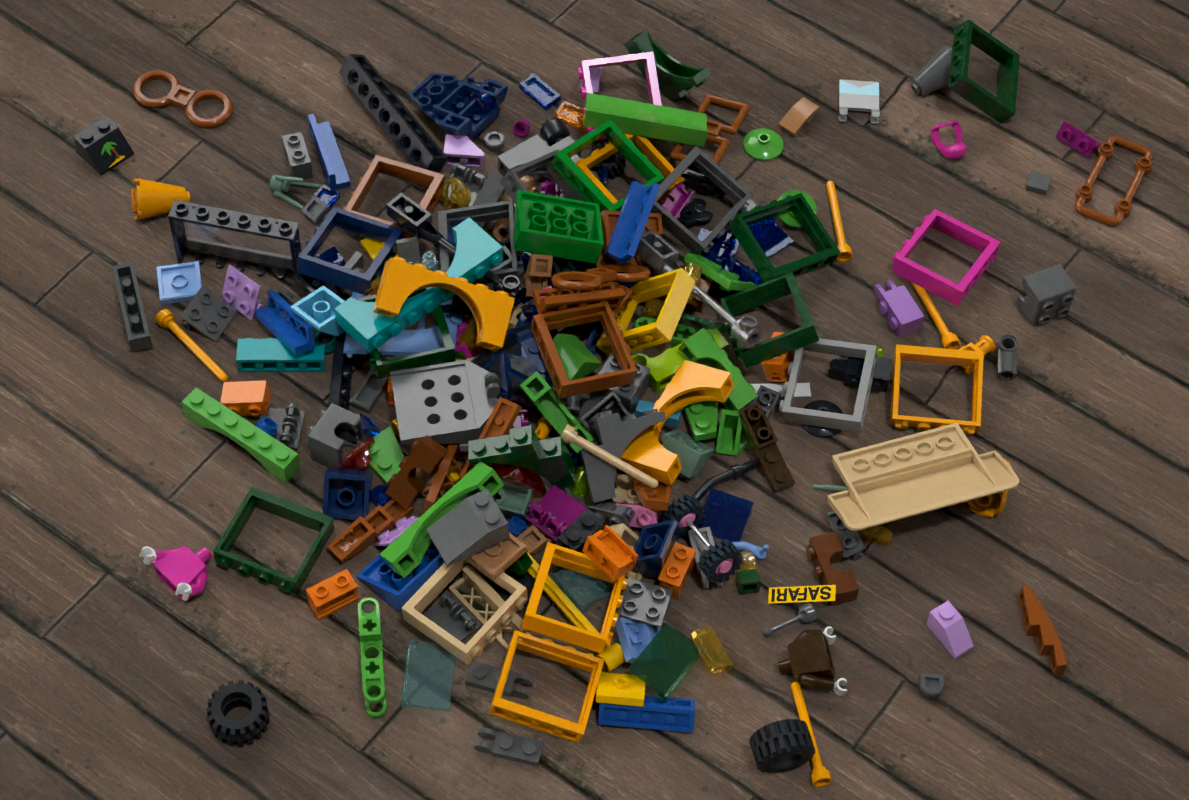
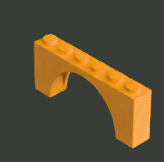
M393 257L385 262L372 312L394 318L399 314L402 304L411 293L428 287L443 288L462 298L472 311L477 326V346L493 351H498L503 347L515 300L507 292H495L489 290V287L483 284L473 285L468 283V280L465 278H452L447 276L446 272L439 270L434 272L428 270L425 265L407 263L401 257Z
M684 360L682 365L677 368L670 383L666 385L661 397L656 400L653 409L657 408L658 413L664 411L667 420L677 410L689 404L701 401L725 403L735 387L731 373ZM664 420L649 426L639 433L624 450L621 459L657 481L672 486L681 472L682 466L678 455L668 451L659 443V434L666 422Z

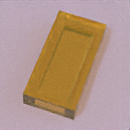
M712 627L697 629L691 633L690 637L711 673L731 669L733 663Z

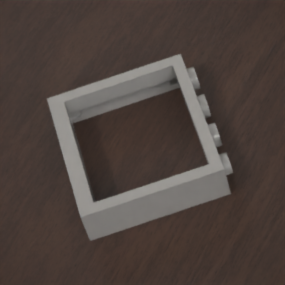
M819 338L817 342L793 350L792 356H794V360L789 363L788 367L790 378L784 384V394L786 396L785 400H781L779 412H782L784 422L862 433L878 357L877 346ZM804 351L865 359L853 415L792 407Z

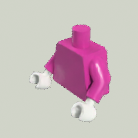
M148 546L142 548L139 557H145L143 563L149 565L151 561L154 562L153 566L156 575L183 602L187 601L189 597L201 594L204 591L208 580V571L205 563L212 558L207 548L203 547L195 554L187 546L164 551H154L153 548Z

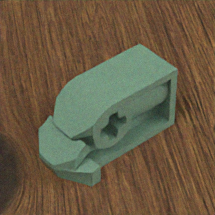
M502 480L505 485L492 496L493 499L496 500L495 502L504 517L511 519L513 516H517L526 522L525 517L529 513L528 506L534 498L533 488Z

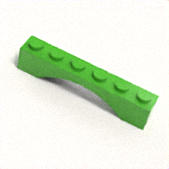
M195 388L181 402L186 418L201 428L215 430L234 440L251 453L271 474L283 482L287 483L300 469L298 453L200 389Z
M479 462L381 552V557L391 570L405 578L422 562L425 552L432 543L427 533V529L466 498L485 489H488L490 494L494 496L505 484L494 469Z

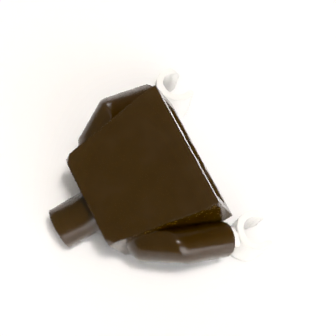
M828 626L824 632L821 629L802 631L793 643L787 646L789 658L778 661L781 675L793 672L799 683L815 688L833 690L838 696L845 695L848 690L842 689L839 685L845 686L847 680L840 678L837 682L834 681L836 673L829 645L835 642L837 637L836 635L830 636L834 629Z

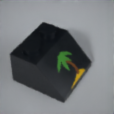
M104 116L73 136L77 153L101 176L134 155L132 148L119 127L107 116Z

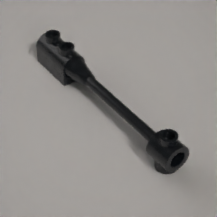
M403 193L398 194L386 204L387 216L397 222V226L405 228L417 239H424L440 245L455 256L456 246L446 240L432 224V214ZM489 270L483 276L497 286L496 291L507 292L510 297L515 298L513 306L519 305L526 296L527 289L520 284L519 278L515 275H508L501 279Z

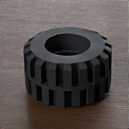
M238 680V683L235 684L233 681H229V685L224 686L222 684L219 686L218 692L214 690L211 694L213 699H208L207 716L213 735L216 738L218 737L220 742L224 744L227 741L228 746L232 747L234 743L238 744V747H244L243 743L253 744V739L259 740L262 737L261 732H266L267 724L270 721L268 705L264 693L261 692L258 686L254 688L253 683L249 681L247 684H244L243 680ZM237 707H246L251 710L245 718L240 720L226 718L228 712Z
M785 719L767 724L754 732L749 738L757 769L761 770V772L779 773L789 771L803 765L815 754L808 726L805 721L799 719Z

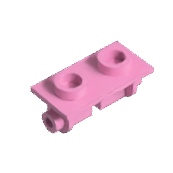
M616 503V506L622 505L631 507L634 510L635 516L628 522L630 527L643 528L645 525L658 523L657 521L663 516L662 512H654L644 508V506Z

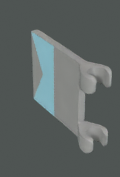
M839 79L838 121H847L848 110L871 112V124H878L880 117L879 82Z

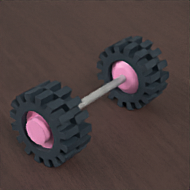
M684 494V497L678 496L677 501L673 499L671 501L672 504L668 505V511L663 510L662 522L675 519L678 521L677 537L681 535L685 537L688 530H693L706 546L708 551L704 550L702 552L704 556H700L698 565L709 581H713V583L719 581L721 583L724 578L726 580L730 579L729 576L731 574L734 576L736 574L735 570H739L741 568L740 564L743 563V556L730 540L726 541L724 539L721 540V543L716 541L714 546L708 543L699 532V527L697 526L698 524L702 525L704 522L702 519L705 518L706 515L704 513L706 511L693 495Z

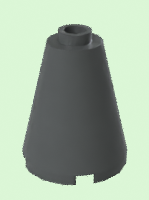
M945 45L941 47L912 78L910 86L916 95L924 96L949 86L952 48Z

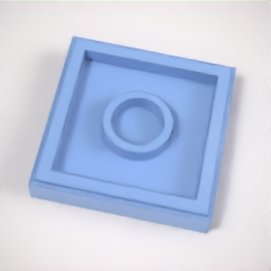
M199 261L156 267L161 305L192 301L202 287Z

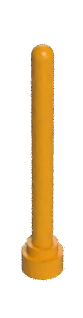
M828 181L826 187L838 243L837 248L841 252L836 260L848 262L853 257L852 249L845 241L834 182Z
M912 283L942 335V346L945 349H957L961 344L957 335L949 332L926 290Z
M163 309L156 315L155 321L161 327L169 328L220 381L226 382L228 380V375L175 323L174 315L168 309Z
M793 682L791 690L801 721L806 722L815 748V754L811 758L814 768L811 774L814 787H824L832 782L829 770H826V767L822 765L800 684Z

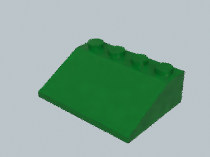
M517 190L513 230L514 250L597 264L604 246L599 204Z

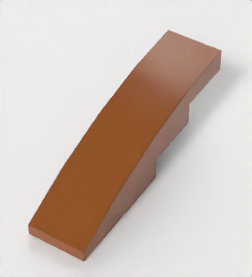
M392 498L383 507L379 504L365 518L360 516L329 543L327 547L341 562H344L378 540L377 537L381 533L395 528V523L403 517L407 518L414 512L412 506L406 509Z
M1022 584L1018 597L1026 636L1036 635L1040 656L1049 655L1053 676H1063L1067 662L1053 623L1029 586Z

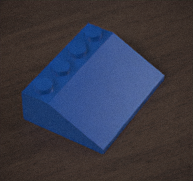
M432 542L425 552L422 562L405 578L391 570L381 555L376 557L356 577L392 608L402 613V607L443 565L444 561Z

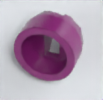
M524 119L518 120L513 125V131L519 137L528 134L531 128L530 123Z

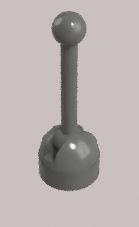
M810 603L803 605L798 610V616L772 628H764L763 634L769 637L772 632L798 620L804 623H811L817 620L816 612Z

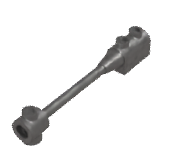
M653 230L642 234L635 252L641 258L640 263L642 265L651 266L654 269L653 274L655 276L680 268L677 264L679 252ZM694 284L691 292L732 326L731 335L738 340L737 346L739 348L748 349L759 342L762 332L757 328L758 321L756 318L746 315L737 320Z

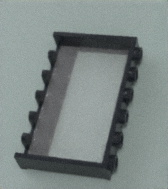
M174 200L168 218L178 263H183L187 251L198 253L195 261H199V265L204 264L207 255L217 256L216 268L218 269L224 268L228 258L238 260L236 269L241 273L244 272L247 262L258 264L256 274L259 277L265 275L268 266L279 268L276 276L280 281L285 279L288 270L294 271V275L298 273V261H296L298 253L302 251L298 222Z

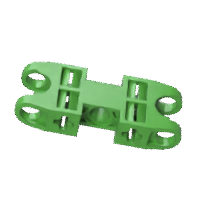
M364 598L358 603L363 695L367 715L371 718H381L387 712L380 609L376 599ZM366 604H373L375 606V610L371 613L364 612L362 608ZM380 703L383 705L382 710L379 712H372L369 709L371 704Z

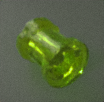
M583 467L576 469V485L568 486L570 491L577 496H586L588 492Z

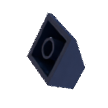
M328 468L324 474L323 514L336 519L357 520L360 516L365 518L370 511L373 471Z
M675 519L643 526L634 547V551L638 555L634 569L645 579L660 575L677 539L678 521Z

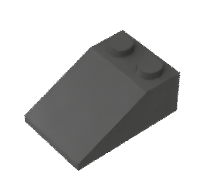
M488 489L466 498L427 529L428 535L447 567L510 538L508 522Z

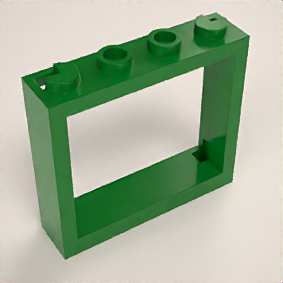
M608 120L556 153L552 162L555 170L584 201L599 204L600 213L603 210L621 211L626 196L613 204L570 158L605 136L648 181L643 184L644 186L649 187L653 183L660 185L665 179L661 171L648 160L646 155L640 152L634 143L611 120Z

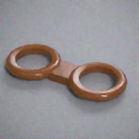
M153 70L146 72L137 78L133 85V96L138 103L150 108H160L171 104L185 109V115L189 121L199 127L211 128L219 126L230 118L233 111L232 101L228 95L213 89L202 90L196 93L194 90L181 86L176 76L168 71ZM154 79L166 80L172 86L171 91L166 96L158 99L147 98L141 93L143 85ZM204 99H217L225 106L219 116L209 119L200 118L193 111L195 105Z
M609 264L599 268L587 269L586 272H560L552 276L551 282L554 286L568 290H593L599 288L606 281H644L651 276V272L648 268L635 264Z

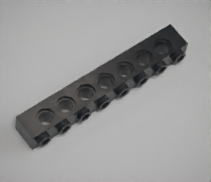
M349 54L339 71L344 82L351 87L365 108L374 116L375 121L382 126L385 133L394 141L396 147L406 156L408 162L413 166L440 173L448 160L446 155L365 55Z

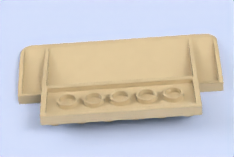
M958 423L833 455L832 462L848 490L827 495V502L848 529L862 530L1014 489L1019 485V478L1012 467L996 450L978 455Z

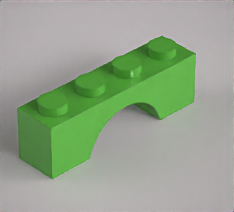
M704 327L685 340L678 348L688 361L731 373L735 387L725 403L721 402L727 410L739 411V409L746 407L758 396L755 393L754 387L742 377L740 369L731 363L727 353L719 348L712 334L707 332Z
M538 371L520 384L519 388L559 436H561L568 424L575 428L574 431L578 432L577 435L591 443L593 442L594 438L567 410ZM567 442V445L575 455L579 453V450L583 449L574 443L570 444Z

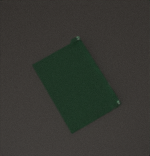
M665 623L628 670L658 692L660 700L665 701L702 656L703 652L678 631Z

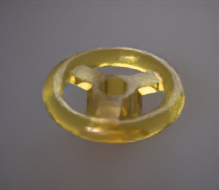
M456 177L448 178L442 187V199L446 210L453 209V204H458L460 208L469 207V202L471 201L470 190ZM451 184L452 193L451 197L448 198V189Z

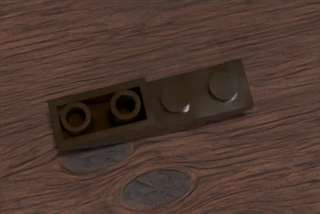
M757 402L739 409L741 423L762 477L766 476L773 493L794 486L795 481L776 444L778 440L760 403Z

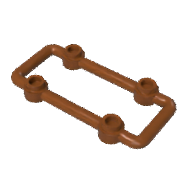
M1111 136L1098 147L1096 153L1098 159L1086 183L1078 187L1075 197L1077 201L1075 203V210L1081 215L1109 226H1117L1122 222L1123 218H1127L1131 213V201L1143 176L1151 172L1153 153L1145 146L1118 136ZM1116 144L1145 156L1137 160L1135 165L1136 174L1124 199L1116 203L1114 208L1115 217L1112 218L1083 207V205L1091 201L1093 196L1092 187L1105 161L1112 159L1114 153L1113 145Z

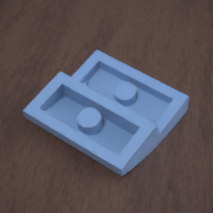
M623 617L617 619L615 627L626 662L645 665L670 662L660 627Z

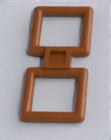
M707 94L696 112L704 113L710 103L739 110L731 126L707 119L708 134L706 141L720 145L712 158L716 164H719L730 145V140L720 137V134L722 132L731 135L736 134L749 112L750 106L745 103ZM676 143L670 153L671 159L681 162L687 156L680 153L685 143Z

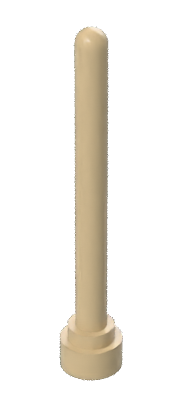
M568 424L560 436L565 444L568 442L578 445L651 488L658 486L656 479L577 435L578 432L574 431V427Z

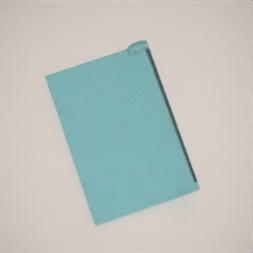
M410 640L408 642L400 706L408 708L411 705L449 711L455 656L449 651L446 652L439 644Z

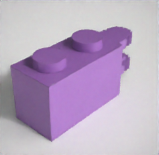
M891 279L885 282L886 292L880 284L874 285L875 294L880 301L878 304L879 310L883 315L885 314L891 329L895 330L899 337L922 329L924 315L904 285L896 287Z

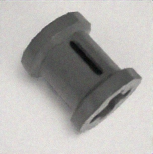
M583 394L565 397L567 401L566 408L576 419L579 417L581 404L584 402L585 396Z

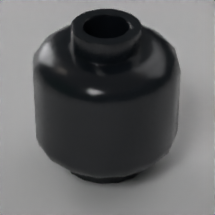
M558 118L545 120L540 129L542 138L548 142L549 146L570 136L566 125Z

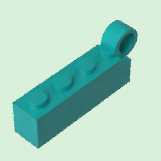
M318 330L314 338L315 349L297 355L276 338L238 339L236 356L238 372H325L326 353L335 350L336 336ZM324 338L332 339L328 343L321 342Z

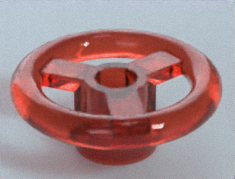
M369 438L352 450L339 463V468L345 469L353 463L356 464L355 466L359 471L366 467L373 460L368 451L374 446L375 439Z

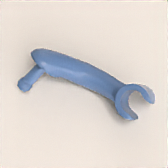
M745 541L732 542L738 550L746 551L757 559H764L766 551L769 549L767 544L762 548Z

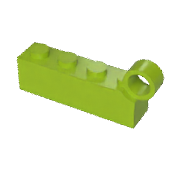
M715 326L708 330L705 329L712 334L719 348L723 349L728 355L729 343ZM682 343L673 348L666 349L656 357L649 358L642 353H636L631 356L632 360L636 363L644 364L650 368L649 385L656 394L665 390L666 385L674 377L677 368L682 365L684 360H687L678 349Z

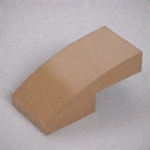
M803 97L786 113L778 123L779 127L796 137L805 123H810L820 107Z
M531 254L524 287L527 289L526 296L533 297L532 292L534 290L547 287L548 277H551L552 255Z
M534 525L516 537L527 546V552L530 555L545 549L548 542L552 544L556 542Z

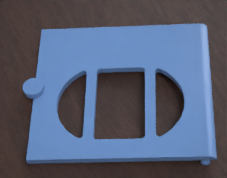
M352 291L351 295L355 300L366 296ZM452 299L441 303V305L452 304ZM457 312L443 313L455 347L457 325L462 324L464 316ZM425 314L419 319L418 329L402 330L399 335L392 337L378 348L379 355H411L442 348L435 326L425 329ZM346 332L343 353L347 354L348 358H352L353 354H367L366 350Z

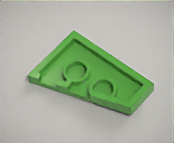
M687 253L684 261L691 265L690 269L698 273L702 272L707 280L719 283V287L724 291H743L756 286V284L750 281H739V275L721 270L722 267L701 255Z
M701 401L683 407L695 442L716 438L718 401Z
M391 425L356 449V455L389 488L387 483L393 474H398L401 469L398 466L404 458Z

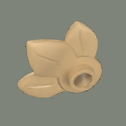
M628 474L617 476L616 497L610 500L614 503L643 506L628 480Z

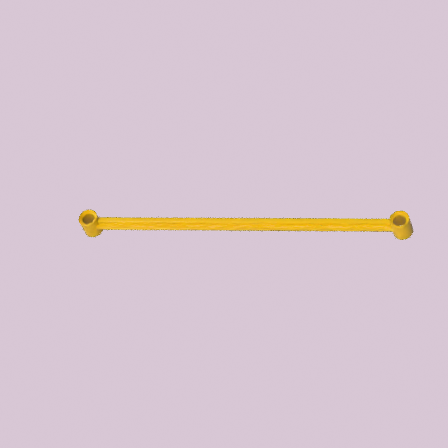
M396 418L393 421H391V427L395 434L400 438L398 421ZM457 472L448 474L452 481L460 479ZM528 553L533 563L527 570V573L536 580L540 565ZM547 575L543 591L575 627L600 634ZM618 643L610 646L605 645L603 652L596 656L604 659L602 669L608 673L625 662L622 647Z

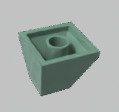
M680 429L664 433L661 437L664 448L678 455L682 466L679 476L685 479L697 476L715 452L714 448L701 441L695 442L694 437Z

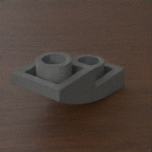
M760 385L757 392L758 396L750 405L759 402L769 420L781 397V393Z

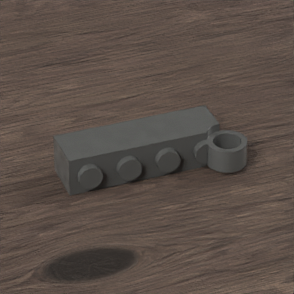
M129 262L112 266L131 352L153 348L134 263Z

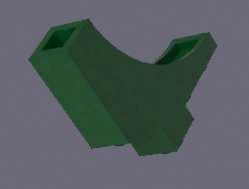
M647 30L636 34L624 43L630 54L654 53L658 84H661L671 101L676 99L682 101L690 95L689 91L703 85L706 82L705 78L711 74L707 67L695 68L674 59L658 45ZM636 62V65L646 79L644 62Z
M532 425L511 428L508 435L468 441V461L471 465L478 464L479 462L513 465L539 474L548 480L552 486L555 485L558 488L576 485V466L562 437L539 440Z

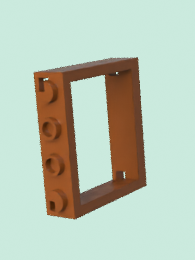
M376 155L373 161L368 163L365 175L360 177L357 189L352 191L350 201L347 205H344L343 210L401 228L397 226V223L357 212L378 174L382 173L429 187L419 205L431 214L445 190V175ZM401 228L404 229L403 239L413 237L411 232Z
M608 301L533 316L531 331L559 399L634 383L636 374H638L636 369L637 363L632 360L630 347L623 339L622 328L618 327L615 312L611 311ZM600 321L621 370L569 381L549 330Z

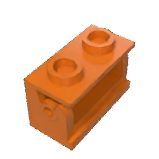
M773 332L771 338L779 336L784 333ZM792 351L761 362L767 381H788L790 376L788 375L789 363L794 360Z
M266 380L224 382L220 403L239 416L268 415L267 408L269 407L272 392Z
M605 525L604 530H599L595 534L588 536L582 550L613 582L633 570L638 558L634 549L628 546L608 525Z
M677 542L674 543L658 577V580L661 581L659 586L673 590L671 598L676 600L679 599L695 564L696 557L695 549Z
M348 569L306 589L308 604L318 620H321L360 600L357 589L358 585Z

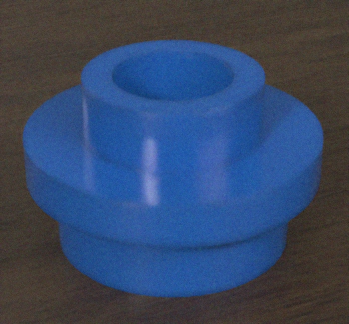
M264 417L256 424L259 429L272 437L276 436L278 432V424L271 418Z
M517 516L507 520L509 532L514 537L522 534L527 528L526 522Z

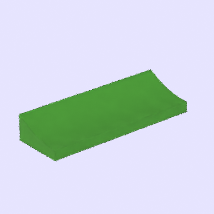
M587 93L583 126L597 128L611 120L623 133L702 147L705 145L708 134L707 114Z

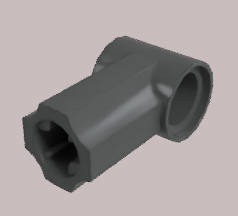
M1005 334L1000 338L996 350L997 377H1000L1001 380H1010L1016 378L1017 347L1019 343L1018 339L1010 334Z

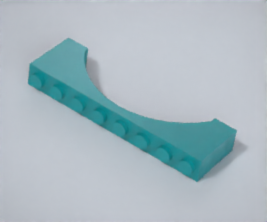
M467 218L453 228L456 252L452 264L446 272L447 276L465 278L468 280V283H472L476 279L483 277L492 268L501 264L503 261V247L471 218ZM431 287L418 295L406 298L399 314L394 318L372 312L375 302L359 301L350 297L334 308L336 322L370 353L375 348H380L392 337L399 335L409 325L415 324L425 314L431 313L435 307L448 301L455 293L443 288Z

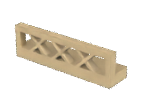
M470 564L462 569V578L448 588V591L460 600L480 621L482 626L487 622L488 616L492 617L505 603L499 594ZM464 584H467L471 589V595H461L457 590ZM473 601L484 602L486 604V611L475 610L473 608ZM517 613L513 615V619L507 627L501 628L499 631L500 635L498 634L495 639L506 652L509 644L502 638L503 632L514 633L515 630L523 633L529 632V630L521 628L523 619Z

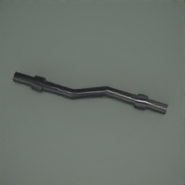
M752 459L741 465H733L729 467L728 471L707 479L693 496L699 502L712 487L731 478L737 479L743 476L745 472L756 468V461Z

